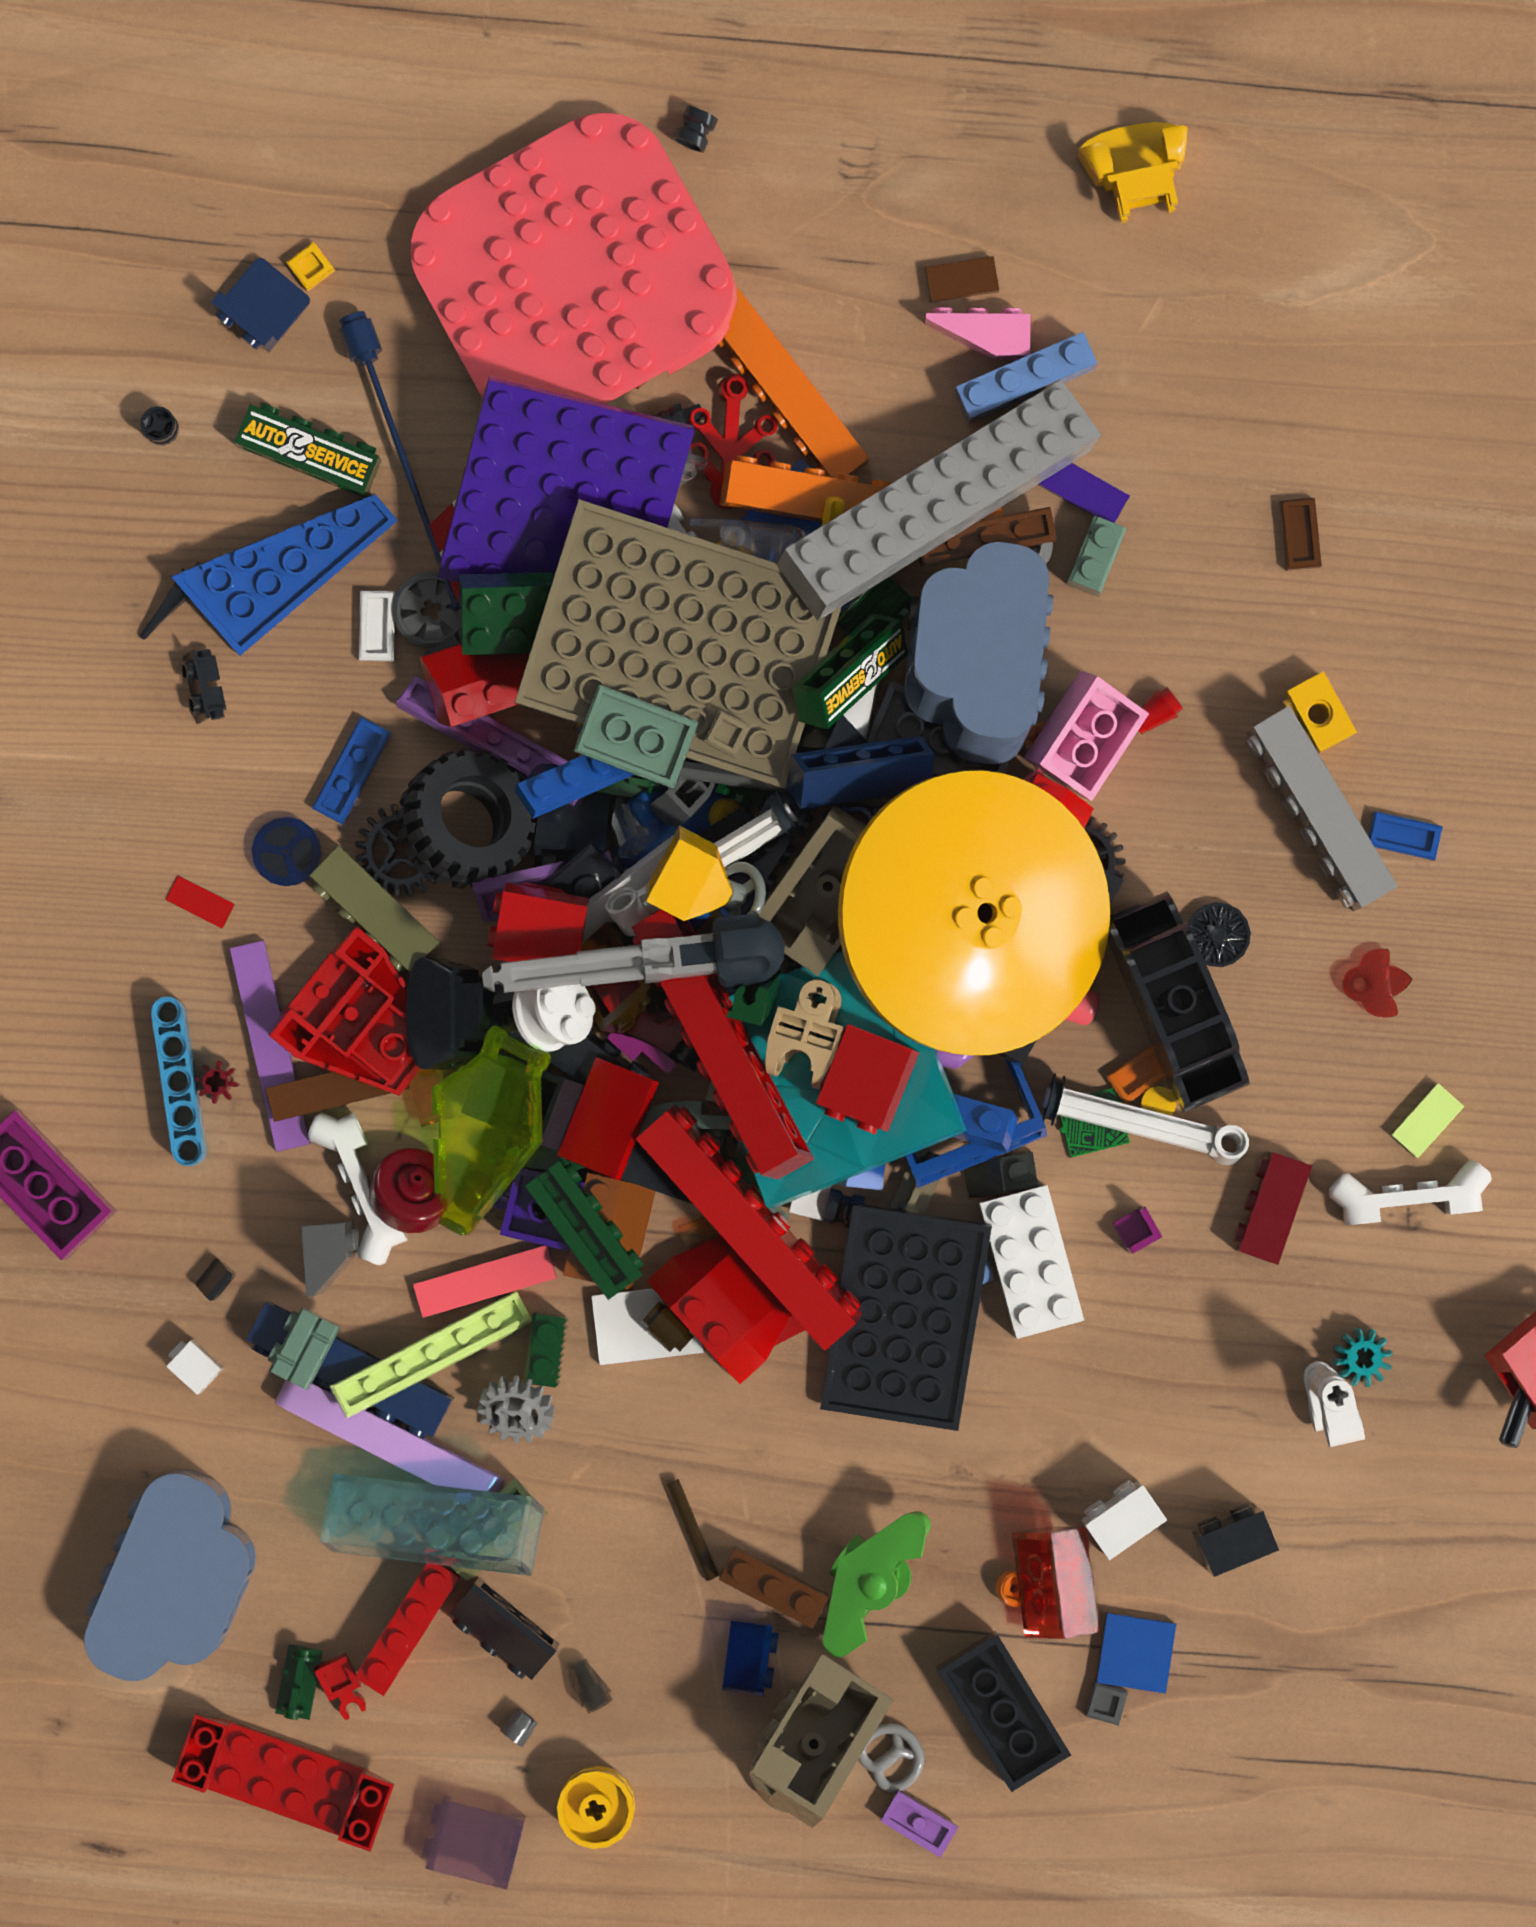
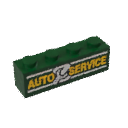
M260 403L259 408L251 404L249 405L234 442L238 448L363 498L368 496L382 461L380 456L375 454L376 448L357 441L355 446L343 441L344 435L325 428L323 433L311 429L312 423L293 415L291 420L279 416L280 410L268 404Z
M872 613L794 684L792 690L799 722L818 728H830L882 678L894 669L908 655L902 620Z

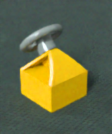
M679 825L646 886V902L683 921L710 912L713 921H715L717 918L724 917L720 912V907L730 909L729 917L740 916L741 907L745 903L746 897L755 891L754 903L746 915L759 916L765 903L766 888L764 879L756 867L747 862H734L724 867L716 844ZM743 872L748 874L751 879L742 885L729 880L728 877L734 873Z

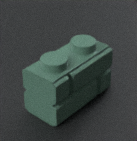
M1094 516L1067 585L1099 597L1127 528Z
M302 1307L299 1313L292 1311L283 1328L289 1332L283 1344L276 1342L267 1361L273 1363L269 1371L308 1390L341 1326L305 1307Z

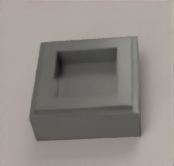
M1094 1681L1084 1715L1119 1726L1128 1691Z

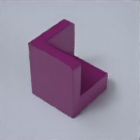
M1145 1206L1139 1207L1112 1223L1129 1254H1133L1162 1238L1160 1231Z

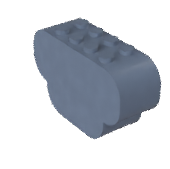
M1004 542L985 544L971 555L966 569L946 568L934 573L926 581L911 619L904 683L906 702L910 709L921 719L930 723L942 724L943 737L948 747L957 756L972 762L1000 764L1016 756L1022 748L1031 726L1036 724L1038 712H1042L1044 704V691H1039L1041 680L1045 679L1047 671V659L1042 657L1044 648H1047L1049 644L1051 629L1045 625L1047 616H1050L1052 612L1054 597L1048 594L1049 572L1045 562L1035 551L1022 545Z
M178 1469L154 1480L146 1488L142 1496L134 1499L127 1518L132 1519L131 1524L125 1531L120 1532L113 1548L114 1551L118 1552L115 1561L112 1560L111 1564L108 1563L100 1578L99 1583L103 1584L104 1588L101 1593H98L97 1597L94 1596L86 1612V1616L90 1617V1621L85 1631V1650L91 1662L101 1671L122 1680L139 1681L155 1674L168 1661L180 1665H191L203 1661L223 1643L253 1574L256 1564V1551L250 1537L242 1529L229 1523L231 1516L230 1498L224 1487L215 1479L194 1470Z

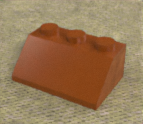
M588 1172L583 1192L587 1194L591 1191L603 1207L598 1212L607 1223L612 1219L624 1237L619 1241L625 1250L628 1251L633 1248L640 1257L655 1191L627 1181H619ZM569 1247L563 1275L594 1282ZM634 1282L624 1289L632 1290Z

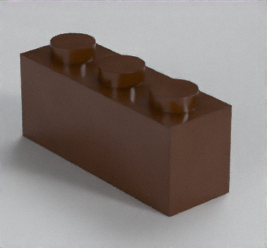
M736 1545L719 1576L721 1582L812 1629L829 1598L828 1593Z

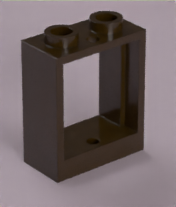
M607 921L582 943L581 951L634 944L632 936H625L616 923ZM644 979L637 980L641 986L610 1013L592 985L585 986L590 998L595 1003L593 1019L601 1031L611 1033L626 1032L635 1024L634 1019L643 1011L654 1008L660 1002L659 997L665 993L663 987L658 988L654 982L645 983Z

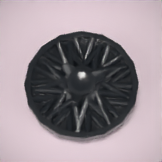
M1215 902L1202 906L1192 914L1187 924L1207 966L1224 967L1234 964L1244 956L1250 944L1251 931L1247 919L1239 909L1227 903Z

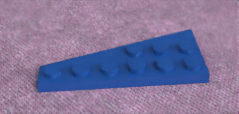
M374 493L174 574L171 577L238 655L241 656L398 520Z

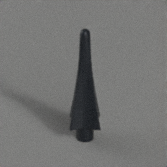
M176 582L155 615L140 633L141 639H147L171 613L189 599Z

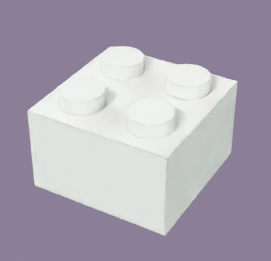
M1130 1480L1125 1481L1112 1491L1115 1495L1106 1503L1098 1500L1083 1511L1086 1517L1081 1520L1109 1561L1167 1521L1146 1488L1138 1480L1135 1483H1132Z

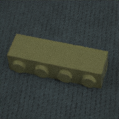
M338 846L310 875L316 881L311 887L326 901L332 897L341 906L336 911L351 925L357 921L365 928L364 933L390 953L389 959L391 963L401 973L405 969L411 972L416 960L421 957L428 958L441 945L418 920L382 888L342 847Z

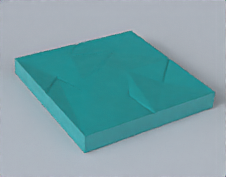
M843 950L834 953L818 976L805 967H800L783 974L776 1006L761 1026L742 1021L764 1064L768 1036L778 1006L795 1011L802 987L812 980H822L830 983L840 991L842 1003L835 1024L847 1027V1024L911 1048L919 1052V1055L889 1131L878 1128L876 1135L857 1128L858 1120L849 1116H845L842 1122L823 1114L826 1107L816 1104L821 1090L811 1086L814 1071H811V1061L806 1053H796L790 1058L788 1063H784L778 1076L771 1075L814 1160L779 1180L762 1176L759 1172L754 1173L767 1208L774 1209L967 1131L937 1050L916 1043L900 1034L872 1009L852 978ZM768 981L761 983L759 985L765 986L768 983ZM735 994L732 995V996H729L730 999H731V1001H732V1003H733V1001H734V996H735ZM817 994L814 998V1001L824 1004L827 1000V997ZM786 1024L785 1026L796 1031L804 1032V1029L799 1027H795L789 1024ZM816 1033V1037H819V1038H822V1039H825V1040H828V1041H831V1042H834V1040H835L834 1038H830V1037H827V1036H824V1035H821V1034ZM743 1142V1145H744V1148H745V1150H746V1153L748 1154L749 1151L747 1150V1148H746V1146H745V1144H744V1142Z

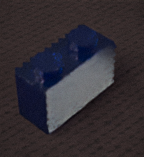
M731 1618L722 1691L764 1696V1689L772 1688L774 1668L768 1667L769 1653L776 1654L779 1633L772 1632L773 1623Z

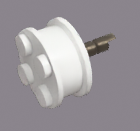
M581 984L514 992L512 1002L514 1017H511L509 1023L502 1027L506 1033L519 1030L530 1046L542 1052H552L562 1048L564 1045L576 1044L586 1038L592 1027L595 1003L590 998L585 986L581 987Z

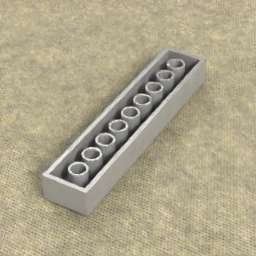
M1060 380L784 550L777 566L816 620L819 621L1086 455L1093 449L1102 434L1063 381Z

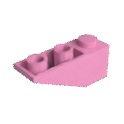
M941 307L933 308L932 313H926L925 325L993 361H1016L1030 355V314H1023L1022 309L1005 308L1002 309V314H989L986 308H969L967 313H953L952 308Z

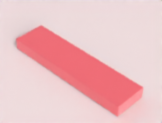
M544 1245L415 1283L413 1287L422 1318L556 1279L557 1276L548 1246Z

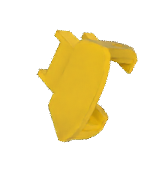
M1163 122L1134 124L1100 133L1087 140L1079 148L1077 159L1095 186L1104 187L1106 192L1113 191L1120 224L1127 223L1130 210L1165 202L1167 214L1175 212L1178 199L1173 181L1174 171L1180 170L1184 162L1188 126H1177Z

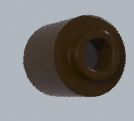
M660 1301L641 1321L647 1327L645 1331L669 1352L674 1348L681 1352L694 1337L668 1306H664Z

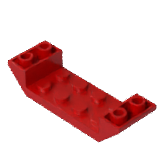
M195 1714L172 1778V1782L203 1793L211 1790L338 1835V1841L369 1852L372 1850L394 1787V1783L361 1766L233 1721Z

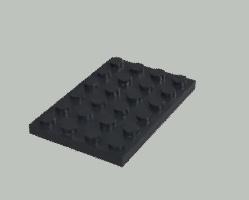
M853 1203L839 1288L844 1293L847 1290L850 1291L861 1304L859 1310L862 1315L851 1329L830 1346L820 1409L954 1431L959 1430L992 1225Z

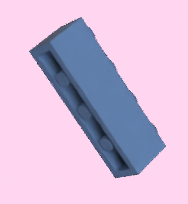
M1081 332L958 385L955 388L954 394L969 425L1034 397L1060 380L1066 383L1094 371L1097 361L1084 332Z

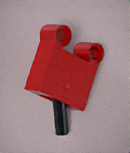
M1536 1311L1484 1355L1513 1399L1499 1437L1501 1444L1510 1448H1517L1519 1446L1527 1422L1532 1429H1536Z

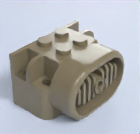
M835 804L811 834L767 897L759 917L771 922L781 933L785 945L784 953L816 976L821 973L841 945L838 927L840 885L849 855L859 835L867 825L866 822L853 818Z
M822 1654L801 1685L796 1690L791 1689L787 1696L785 1695L774 1711L777 1718H773L770 1724L766 1725L756 1741L759 1747L754 1754L749 1774L759 1796L772 1808L789 1813L813 1828L826 1815L892 1704L893 1699Z

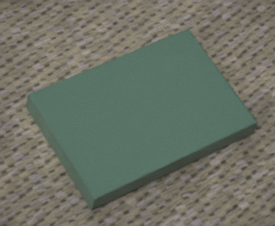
M599 684L574 752L674 789L699 722Z

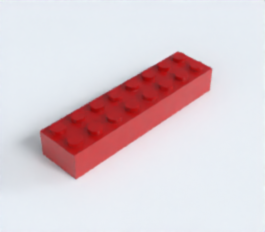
M662 909L631 927L636 936L632 938L634 945L641 944V940L696 935L689 919L683 921ZM717 974L654 982L658 988L663 987L668 997L664 1002L670 1014L674 1018L678 1017L684 1029L680 1033L683 1040L690 1049L695 1048L700 1058L697 1061V1066L706 1080L711 1079L717 1091L713 1092L716 1103L722 1111L727 1109L733 1121L729 1123V1127L738 1142L743 1141L749 1151L745 1157L753 1172H759L762 1176L779 1180L814 1160L771 1075L766 1072L765 1064L743 1022L727 1017L728 1010L733 1003L725 988L719 984Z
M676 1104L673 1105L641 1133L636 1140L818 1345L826 1351L857 1323L862 1315L859 1310L861 1307L860 1302L850 1291L847 1290L844 1293L835 1282L838 1278L826 1264L820 1266L812 1258L814 1251L804 1239L799 1238L796 1240L788 1231L791 1225L786 1218L778 1211L773 1214L766 1207L760 1189L755 1185L750 1188L741 1178L744 1175L742 1169L732 1159L726 1161L718 1152L721 1148L718 1142L709 1133L703 1135L694 1125L697 1123L694 1115L684 1106L680 1109Z

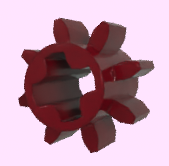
M220 1060L216 1063V1069H211L206 1064L202 1065L206 1072L203 1078H195V1081L202 1083L204 1087L200 1091L199 1096H205L208 1093L212 1094V1103L217 1104L219 1101V1095H224L226 1099L231 1100L232 1095L229 1093L231 1087L240 1086V1083L233 1082L231 1077L236 1069L222 1070L223 1061ZM217 1072H220V1078L225 1079L226 1084L225 1087L220 1086L218 1092H215V1086L209 1085L210 1078H216Z

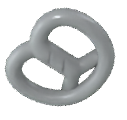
M885 1723L877 1727L858 1761L867 1770L873 1772L874 1779L882 1790L896 1793L898 1790L904 1791L918 1779L924 1767L925 1756L922 1745L910 1730L898 1723ZM891 1734L893 1747L877 1760H871L866 1753L870 1742L881 1735ZM902 1738L909 1744L912 1750L903 1747ZM904 1757L914 1761L910 1772L902 1780L890 1782L885 1778L884 1771L900 1758Z

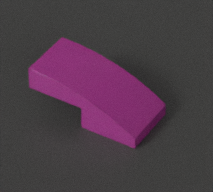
M623 1032L611 1033L607 1037L632 1061L643 1051L667 1074L679 1063L661 1047L636 1035Z

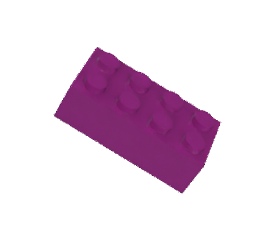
M14 1110L0 1124V1198L60 1260H66L117 1210L22 1111Z

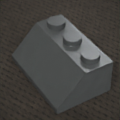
M353 1221L301 1226L306 1297L323 1294L354 1259L355 1250H358L360 1246L361 1236L360 1229L353 1227Z

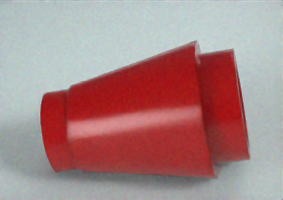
M1168 687L1162 691L1158 689L1142 705L1141 708L1149 713L1138 731L1144 734L1177 718V713L1183 710L1182 705Z

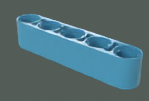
M164 996L154 1002L151 1008V1016L171 1152L177 1163L183 1166H195L205 1159L207 1146L197 1081H195L196 1071L187 1010L180 1000ZM167 1003H173L178 1010L176 1018L171 1022H165L160 1015L161 1008ZM173 1037L179 1038L183 1045L181 1053L175 1057L169 1056L165 1049L167 1041ZM181 1071L187 1076L188 1084L184 1090L178 1092L171 1086V1077L176 1072ZM182 1106L189 1107L193 1113L192 1121L186 1126L180 1125L176 1120V1112ZM188 1140L193 1141L198 1147L197 1156L190 1161L184 1159L181 1154L182 1144Z

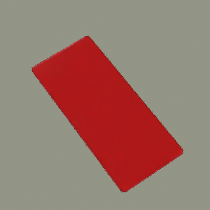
M177 876L166 898L168 902L220 928L224 927L234 907V903L181 876Z

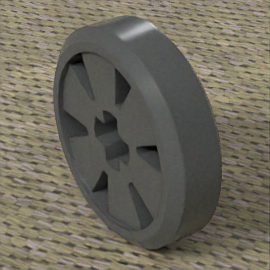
M424 572L408 579L398 590L393 604L394 621L405 639L425 649H432L452 633L456 639H459V610L454 611L449 607L452 602L444 580L437 577V572ZM430 601L434 606H441V611L437 612L439 617L433 620L429 615H422V610H426L424 605Z

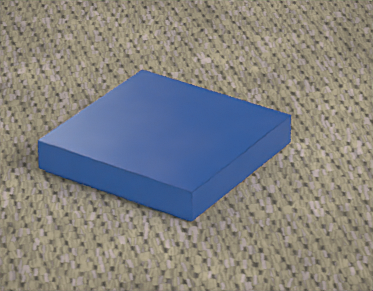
M1106 1612L1096 1682L1166 1694L1177 1624Z

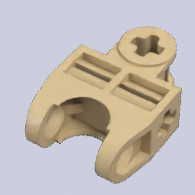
M822 980L809 981L800 991L795 1011L778 1006L767 1041L765 1068L768 1074L778 1076L785 1062L788 1063L790 1058L796 1053L804 1052L810 1058L811 1071H814L811 1086L818 1090L822 1089L846 1027L835 1024L841 1007L842 997L840 991L834 985ZM816 994L827 997L825 1004L814 1001ZM786 1024H789L795 1027H799L804 1029V1032L796 1031L785 1026ZM816 1033L821 1034V1035H824V1036H827V1037H830V1038H834L835 1040H834V1042H831V1041H828V1040H825V1039L816 1037Z

